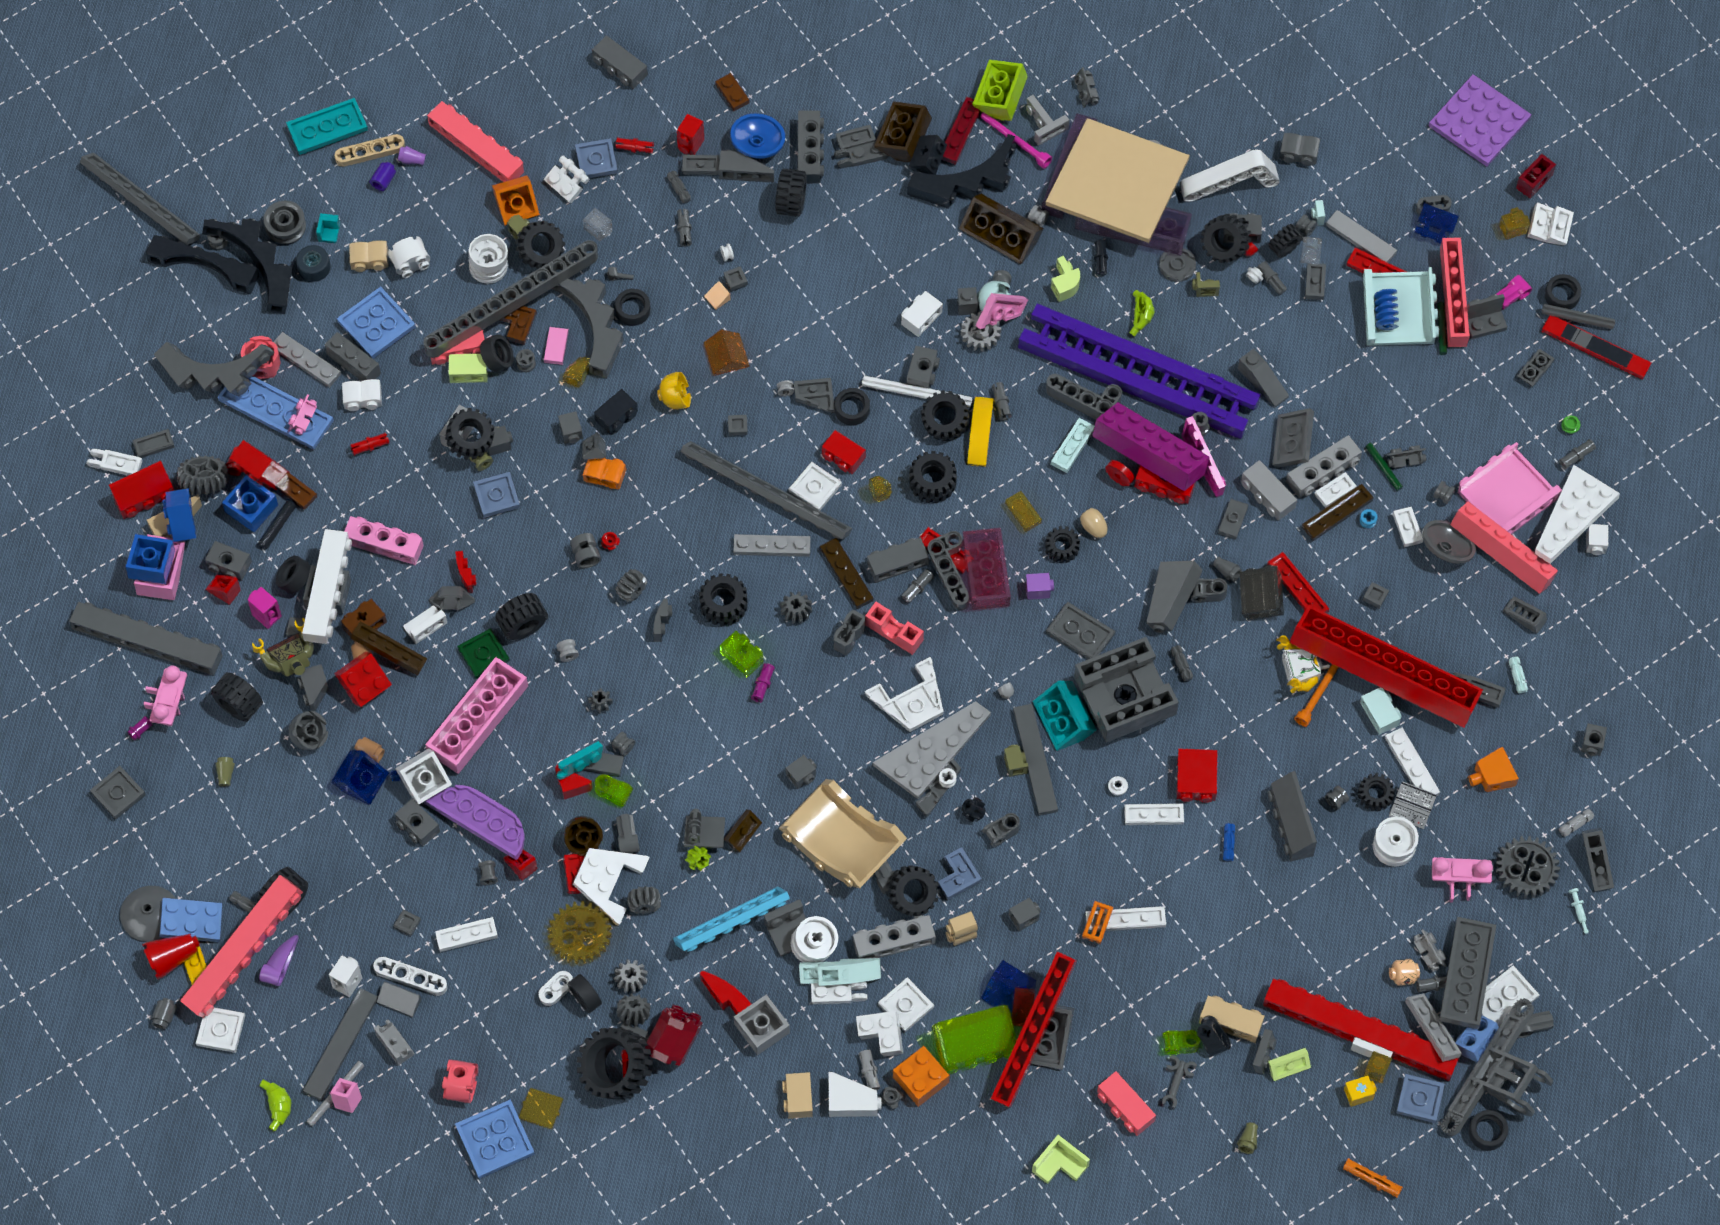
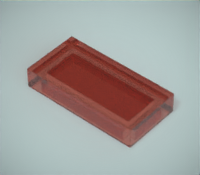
M1015 988L1011 1018L1012 1026H1024L1034 1003V989Z

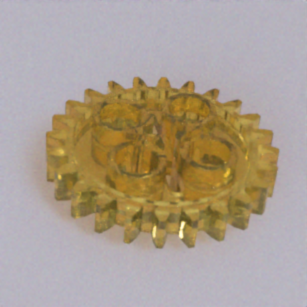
M584 901L581 902L580 906L573 902V907L566 904L565 911L559 908L560 915L553 914L556 921H549L552 927L547 929L548 933H550L548 941H552L550 947L555 948V955L560 953L561 960L567 956L568 963L575 959V964L577 965L579 960L582 959L583 963L586 964L587 958L593 962L594 955L599 958L601 957L599 951L606 952L604 945H610V940L607 938H612V933L608 932L612 928L611 925H607L609 918H604L605 912L599 913L598 906L592 909V903L585 907ZM569 920L576 921V923L571 926L566 924V922ZM590 921L596 923L593 927L586 926ZM569 938L574 940L571 944L564 943ZM587 940H592L593 944L587 946L584 945V942Z

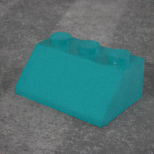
M1057 681L1032 701L1056 751L1084 741L1096 731V727L1073 681Z

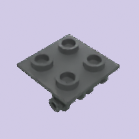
M693 809L690 812V816H686L684 847H694L696 845L697 847L723 848L725 817L701 816L699 809Z

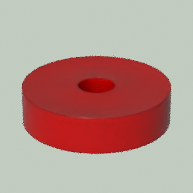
M1111 460L1105 467L1107 474L1122 486L1128 487L1134 481L1133 473L1124 464L1116 460Z

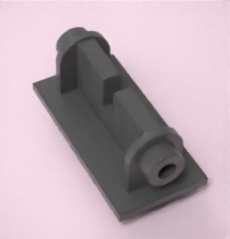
M1082 67L1075 75L1074 81L1077 85L1083 108H1085L1088 103L1092 105L1098 104L1099 96L1096 88H1090L1095 86L1092 73L1089 70L1085 71L1084 67Z
M1420 445L1411 446L1409 451L1403 452L1401 448L1392 449L1390 454L1385 455L1390 456L1388 466L1392 468L1406 466L1405 459H1408L1409 466L1423 464V462H1426V455L1422 454V451L1426 450V448L1420 449Z

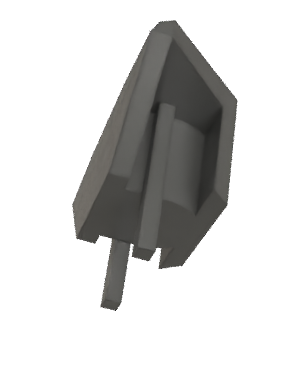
M442 586L429 598V603L440 608V610H460L475 603V598L461 586Z

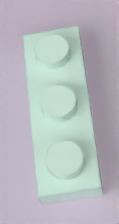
M1079 418L1053 457L1051 465L1068 473L1093 434L1095 426Z

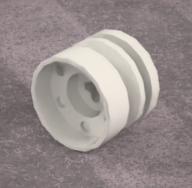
M484 234L476 237L470 243L469 270L474 279L489 284L496 283L506 275L508 250L503 239L496 235Z

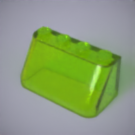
M1007 1005L935 1023L931 1027V1039L938 1062L948 1074H953L958 1069L965 1067L971 1069L984 1062L990 1064L1003 1057L1009 1059L1017 1041L1010 1010Z

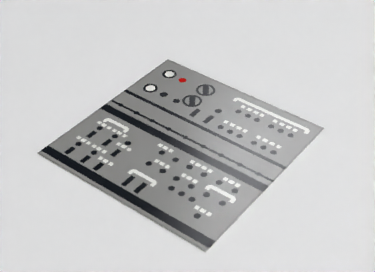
M1402 781L1389 816L1405 818L1412 822L1414 826L1424 829L1437 794Z

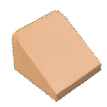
M717 282L704 296L715 310L730 301V293L720 282Z

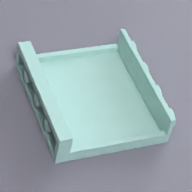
M1429 267L1426 272L1372 273V269H1364L1363 286L1367 346L1434 344L1435 338L1439 337V328L1435 326V320L1438 319V311L1434 309L1437 294L1436 291H1433L1436 277L1435 274H1432V267ZM1382 289L1397 290V294L1392 296L1398 297V300L1393 302L1398 304V308L1393 310L1399 311V314L1394 316L1399 318V322L1394 323L1399 327L1393 330H1380L1375 325L1377 321L1375 319L1374 294Z

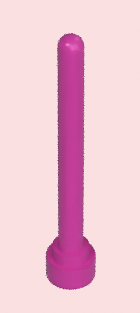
M984 112L981 113V119L1006 137L1008 134L1015 136V144L1035 157L1039 166L1043 169L1049 166L1052 161L1051 155L1046 152L1040 153L994 118Z

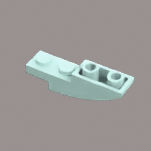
M880 958L840 959L837 962H800L799 964L800 984L819 983V986L841 985L881 978Z

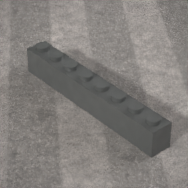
M78 602L69 621L73 630L212 676L215 675L223 657L221 649L216 644H206L198 638H188L176 631L172 633L166 631L161 626L157 625L154 627L143 620L136 621L125 614L118 615L107 608H97L89 602H85V604Z

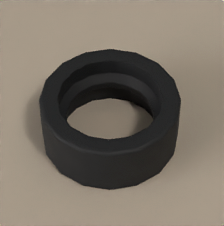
M1566 274L1552 277L1545 289L1546 302L1548 305L1573 309L1580 300L1582 290L1580 283L1576 278ZM1557 285H1565L1573 290L1574 296L1570 300H1559L1552 294V289Z
M631 288L624 290L616 298L615 311L617 318L622 323L630 326L640 325L650 315V300L645 292ZM636 299L643 303L644 309L639 314L628 315L623 312L622 305L627 300Z
M497 334L481 342L480 353L485 365L490 370L500 372L513 364V350L505 337Z
M847 388L837 395L835 399V414L842 423L858 425L868 418L870 400L863 390ZM850 398L858 399L863 403V410L855 415L846 414L841 409L842 402Z
M295 555L286 559L277 572V586L290 594L298 592L308 580L311 569L309 563Z
M579 974L567 983L573 996L588 1013L602 1005L597 992L583 975Z
M1493 1110L1480 1111L1474 1116L1469 1126L1470 1140L1481 1150L1491 1151L1503 1145L1508 1135L1506 1119L1500 1113ZM1485 1119L1496 1122L1500 1127L1499 1137L1494 1141H1486L1480 1138L1477 1134L1479 1122Z

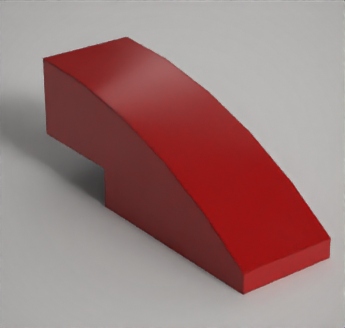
M700 972V980L722 1010L730 1006L737 1015L752 1005L737 988L727 981L711 973Z

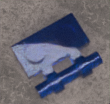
M1424 203L1417 221L1424 224L1423 228L1416 226L1414 233L1419 234L1422 238L1428 237L1436 240V243L1441 244L1442 238H1449L1445 236V232L1453 234L1459 216ZM1429 228L1439 229V233L1430 231Z

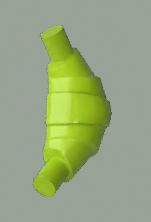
M1138 290L1133 292V296L1136 298L1134 326L1129 332L1133 336H1136L1140 330L1151 322L1155 313L1151 298Z
M263 1079L260 1087L267 1090L266 1095L268 1096L269 1108L272 1114L271 1118L273 1119L269 1129L276 1132L278 1127L283 1125L290 1115L292 1102L285 1088Z

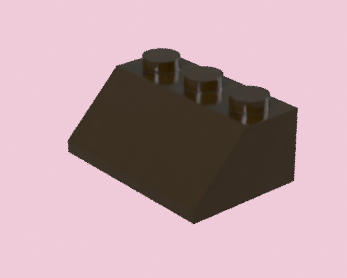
M893 101L874 147L896 161L910 163L920 136L926 134L932 120L925 105Z

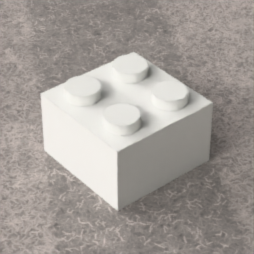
M431 749L425 750L395 768L412 799L417 804L424 802L452 785L434 751Z

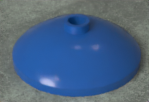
M755 113L747 114L737 119L732 125L730 138L733 146L740 153L752 158H768L777 154L782 149L785 142V132L781 124L774 118Z

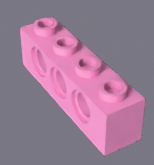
M350 516L344 531L348 532L349 539L352 540L351 546L413 565H416L424 546L423 540L418 534H408L395 527L388 528L379 522H368L362 517L355 518ZM364 532H370L369 535H362ZM383 537H387V538H388V539L385 540V541H380V539L383 538ZM399 543H406L404 546H397Z

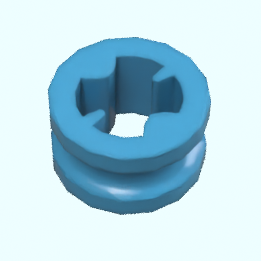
M1366 509L1361 513L1360 524L1364 528H1373L1377 522V514L1374 510ZM1367 516H1371L1370 522L1366 521Z

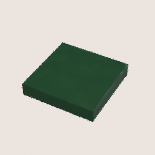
M491 628L457 646L476 679L482 675L495 657L504 663L510 661Z

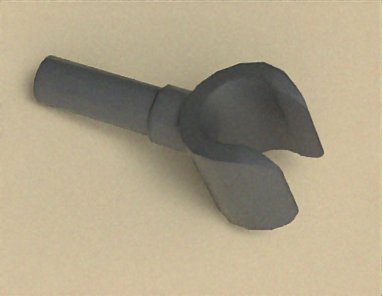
M616 267L608 268L607 275L610 281H615L618 278L633 280L634 275L618 273Z

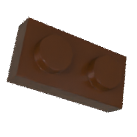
M731 73L715 81V85L733 111L750 103L749 98Z
M289 472L276 484V489L304 510L317 498V493Z

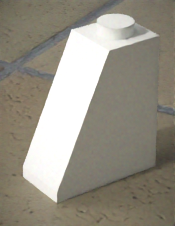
M829 1072V1117L877 1116V1110H881V1097L877 1098L876 1090L836 1073Z

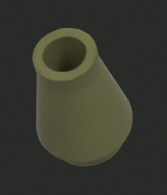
M219 757L215 763L219 781L218 785L227 787L230 786L235 763H233V758Z
M1249 1122L1246 1124L1237 1142L1238 1150L1242 1153L1252 1154L1257 1149L1258 1125Z

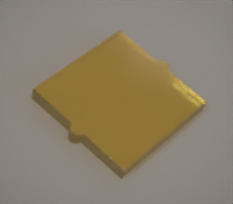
M530 1088L526 1100L523 1101V1108L519 1119L552 1129L557 1116L560 1115L559 1110L563 1098Z

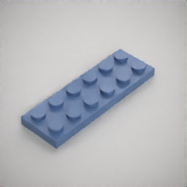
M254 376L248 378L252 384L244 394L236 396L224 387L217 397L218 401L313 450L334 421L332 416L316 409L312 418L304 416V418L310 420L305 433L298 435L295 433V429L288 432L290 427L288 422L292 414L296 415L298 409L295 407L299 399Z

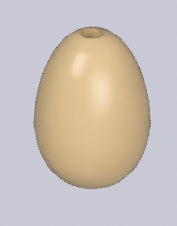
M1090 508L1081 515V524L1089 534L1097 538H1102L1107 534L1106 521L1098 510Z

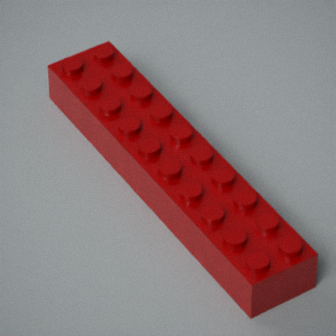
M1311 605L1307 606L1289 642L1465 728L1483 689Z

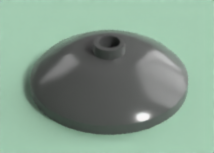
M1433 520L1424 526L1422 530L1423 541L1429 551L1436 557L1454 564L1469 562L1474 557L1476 552L1475 544L1453 528L1450 522Z
M151 885L140 887L131 892L124 900L120 910V920L126 933L141 942L164 939L160 937L162 899H176L174 895L165 888ZM151 907V910L145 911V908Z

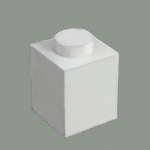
M1591 524L1586 532V553H1592L1593 555L1606 554L1608 548V525Z

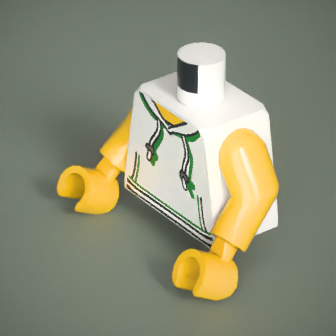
M1280 636L1276 639V641L1280 642L1277 645V649H1285L1283 650L1282 661L1290 692L1310 691L1320 680L1321 670L1330 668L1329 662L1322 658L1317 659V656L1289 643L1290 641L1286 636Z

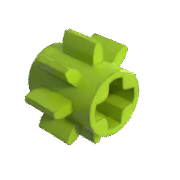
M695 845L694 848L687 851L685 861L689 863L691 869L695 870L697 868L702 871L703 868L709 865V858L711 856L707 853L708 850L706 848H698Z

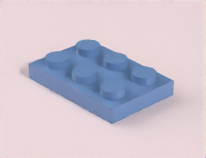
M163 898L160 937L170 938L191 934L192 937L196 935L198 941L219 942L222 903Z

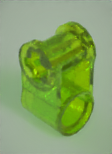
M606 774L599 775L595 780V793L617 806H625L633 791V787Z
M1195 1030L1166 1031L1162 1033L1165 1044L1163 1053L1165 1055L1195 1053L1200 1048V1038ZM1188 1039H1194L1196 1040V1043L1190 1045L1186 1041Z

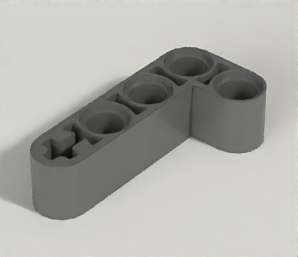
M1058 374L1050 375L1046 381V392L1050 397L1094 419L1105 413L1101 412V409L1108 410L1117 402L1121 403L1122 390L1115 384L1109 385L1100 396ZM1072 392L1075 395H1068L1067 393ZM1109 395H1116L1117 397L1112 398ZM1084 401H1090L1091 403L1086 404Z
M951 531L931 540L928 544V553L954 607L958 610H965L970 605L969 594L950 557L962 549L963 541L959 532ZM952 539L959 540L956 545H951L949 542ZM934 547L942 549L939 553L932 552ZM943 563H947L950 565L949 568L945 570L941 569L940 566ZM950 580L958 581L955 586L948 585ZM958 592L960 593L961 598L964 599L963 602L958 600Z

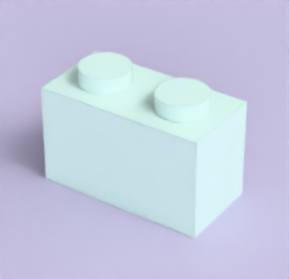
M1381 687L1361 696L1360 702L1379 735L1399 726L1401 719L1399 709L1397 707L1394 708L1391 703L1392 698L1389 692H1385Z

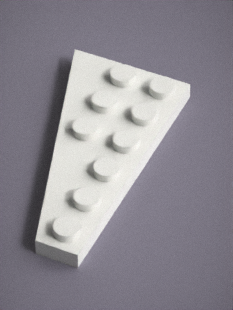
M1573 465L1535 549V555L1551 564L1619 499L1620 493Z

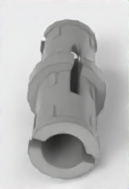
M871 1050L861 1051L859 1057L863 1068L861 1070L862 1075L865 1076L867 1087L877 1091L881 1087L877 1078L878 1070L874 1065Z

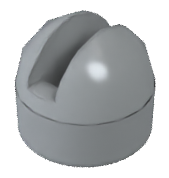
M1011 682L999 687L997 691L1002 698L1007 699L1013 695L1014 688Z

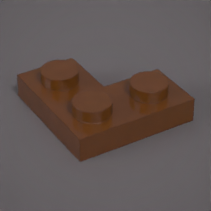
M521 306L500 319V321L511 323L507 340L525 345L537 314L536 309Z

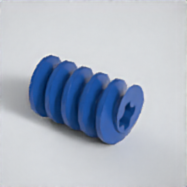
M1382 289L1374 294L1375 319L1377 321L1375 325L1380 330H1393L1399 327L1394 324L1399 322V318L1394 317L1399 314V311L1393 310L1398 308V304L1393 303L1398 300V297L1392 296L1397 294L1396 289Z

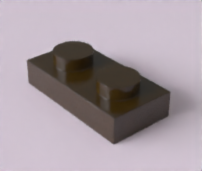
M746 809L724 840L735 852L740 853L762 822L751 810Z

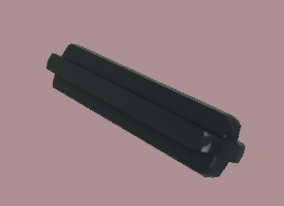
M290 500L285 502L259 540L258 544L261 548L268 549L296 508L295 504Z

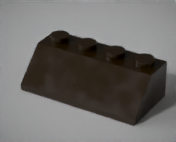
M982 193L973 197L959 227L961 231L1020 264H1023L1036 246L1044 229Z

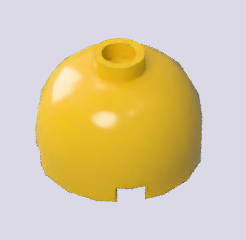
M682 372L671 373L662 379L659 390H657L660 401L662 400L667 407L674 410L690 407L691 395L690 393L687 394L686 387H689Z

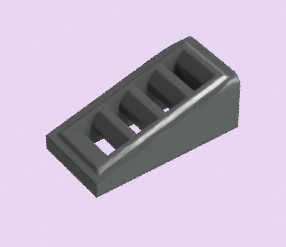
M1515 596L1503 610L1505 614L1536 634L1547 621L1545 612ZM1518 605V609L1514 612L1513 609Z

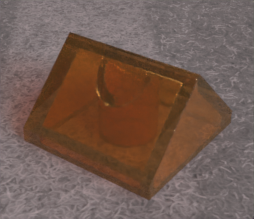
M721 329L704 342L713 376L750 367L740 333Z

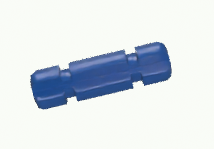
M1227 823L1224 827L1223 860L1233 861L1235 825Z

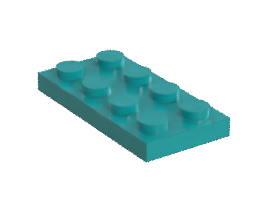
M355 98L286 122L299 155L368 131Z

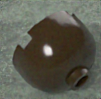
M576 816L569 820L564 828V843L572 853L585 856L589 848H599L603 840V832L598 822L591 817Z

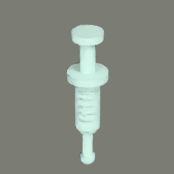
M1575 888L1569 890V894H1572L1574 903L1571 906L1575 907L1578 920L1582 923L1584 929L1583 932L1587 934L1589 932L1585 924L1587 919L1582 906L1584 901H1579L1577 895L1579 890Z

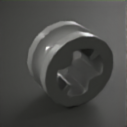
M789 380L779 382L777 384V389H779L778 395L790 396L794 394L793 382Z

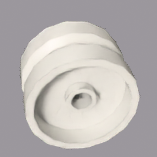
M1391 817L1382 821L1376 829L1373 840L1374 854L1379 861L1394 867L1408 863L1414 856L1418 844L1419 835L1416 827L1412 822L1402 817Z
M808 917L799 924L791 936L792 952L802 962L825 961L837 947V929L832 922L824 917Z

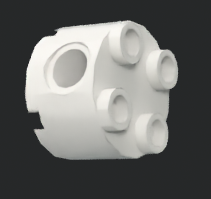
M416 236L415 240L413 237L400 240L392 246V251L388 250V256L395 266L396 273L402 275L403 278H408L413 275L414 271L419 269L421 271L426 270L430 266V256L426 252L420 237Z

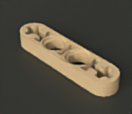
M396 134L343 147L335 152V161L339 166L345 167L397 154L400 152L401 146L405 147V142L401 135ZM397 141L399 146H395L394 142ZM382 145L384 148L382 151L377 152L374 150V147ZM358 150L366 151L363 156L356 155ZM341 155H344L346 159L342 160Z

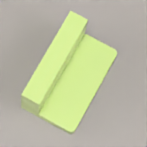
M450 354V383L488 382L487 366L481 354Z

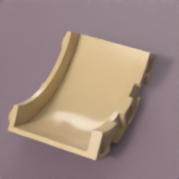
M825 779L779 829L783 832L782 837L787 842H792L810 858L820 871L823 872L825 870L850 888L852 886L861 888L907 838L895 824L883 820L877 822L873 814L862 806L857 808L850 802L851 797L834 780Z

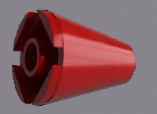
M191 934L149 941L142 944V946L145 948L144 952L152 970H155V976L159 980L196 954L200 944L196 935L192 937Z

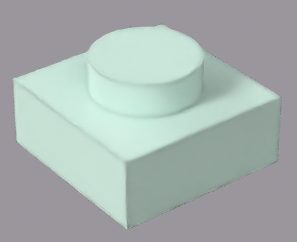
M1323 200L1315 201L1314 208H1311V216L1317 222V226L1324 225L1325 212Z

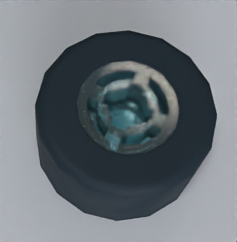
M310 245L302 248L297 254V269L300 276L305 280L311 282L320 281L329 274L331 268L330 259L324 248Z

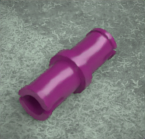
M766 663L763 664L760 676L755 681L756 687L751 696L753 701L759 702L760 700V703L763 702L766 690L771 685L770 679L775 670L773 665L767 663L766 666Z

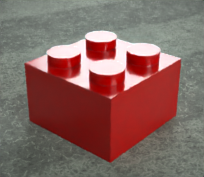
M366 651L334 673L353 703L359 707H362L392 685L372 653Z

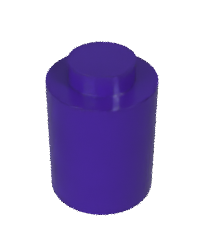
M389 162L380 163L369 181L370 184L377 190L385 191L396 174L394 165Z

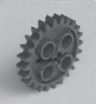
M1520 836L1519 842L1513 838L1512 844L1506 842V848L1502 847L1500 850L1501 854H1498L1496 858L1499 860L1495 864L1498 867L1496 874L1501 875L1498 880L1505 881L1504 888L1511 887L1509 893L1516 890L1517 897L1524 893V898H1527L1528 894L1531 893V896L1535 898L1536 892L1542 896L1544 893L1543 889L1549 892L1550 886L1554 887L1556 883L1554 880H1557L1559 877L1557 873H1559L1560 867H1557L1560 861L1554 859L1557 853H1550L1552 846L1546 848V841L1541 844L1538 843V837L1535 841H1532L1531 836H1529L1525 841L1523 836ZM1521 852L1525 854L1526 857L1521 858L1517 855V853ZM1533 852L1534 856L1525 881L1522 882L1521 879L1530 853ZM1536 859L1543 860L1544 864H1538ZM1511 870H1517L1520 874L1514 875ZM1535 876L1539 881H1532L1530 877Z

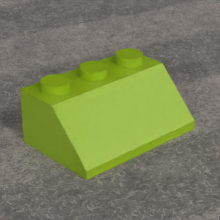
M989 60L973 106L994 119L1012 121L1028 77L1024 65L1021 63Z

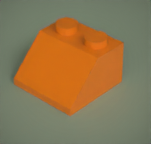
M527 175L492 185L504 225H507L509 219L514 215L519 214L523 219L540 215L532 184Z

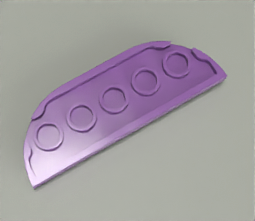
M455 785V787L445 788L424 801L425 805L513 859L517 860L522 853L525 837L519 818L512 811L478 790L469 786Z

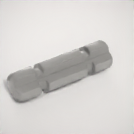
M1586 809L1582 814L1577 815L1568 821L1567 824L1562 825L1559 828V832L1563 837L1571 834L1570 832H1574L1583 826L1585 822L1594 818L1593 812L1590 809Z

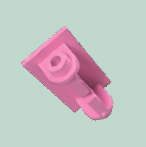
M308 394L304 399H299L295 407L298 409L296 415L292 414L288 424L290 427L288 432L295 429V433L298 435L305 433L310 420L304 418V416L312 418L317 408L315 400H307Z

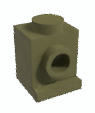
M519 214L514 215L507 222L508 231L515 239H518V233L522 231L524 226L530 223Z
M1010 745L1005 748L1004 759L1008 776L1028 774V763H1026L1025 753L1021 752L1020 746Z

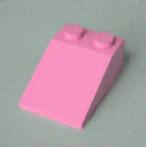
M147 535V536H150V537H156V538H162V539L173 540V538H168V537L155 536V535ZM185 540L173 542L175 554L166 585L135 580L134 585L137 595L175 600Z

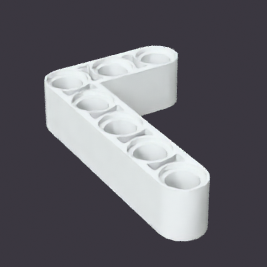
M1252 150L1181 180L1179 184L1184 201L1192 202L1252 176L1264 187L1268 188L1278 185L1280 180L1275 164L1261 150Z

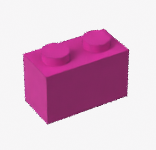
M260 587L249 595L247 600L252 616L267 629L282 617L278 601L265 589Z

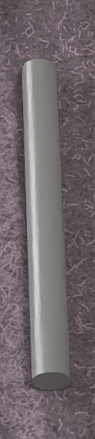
M358 1061L343 1079L352 1081L362 1070L364 1064ZM331 1095L324 1100L306 1121L310 1126L313 1127L332 1105Z

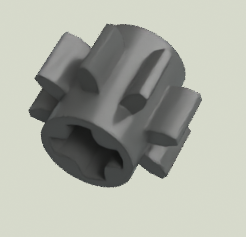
M602 688L596 692L592 691L593 698H588V702L592 704L591 710L596 709L599 714L604 710L609 711L608 704H613L612 699L609 698L610 692L605 693L602 691Z

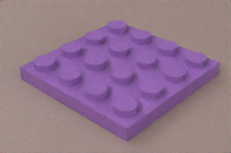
M1472 75L1429 122V127L1488 167L1530 120L1532 114L1475 75Z

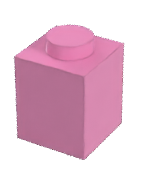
M339 1078L330 1092L335 1108L353 1113L362 1099L357 1083Z

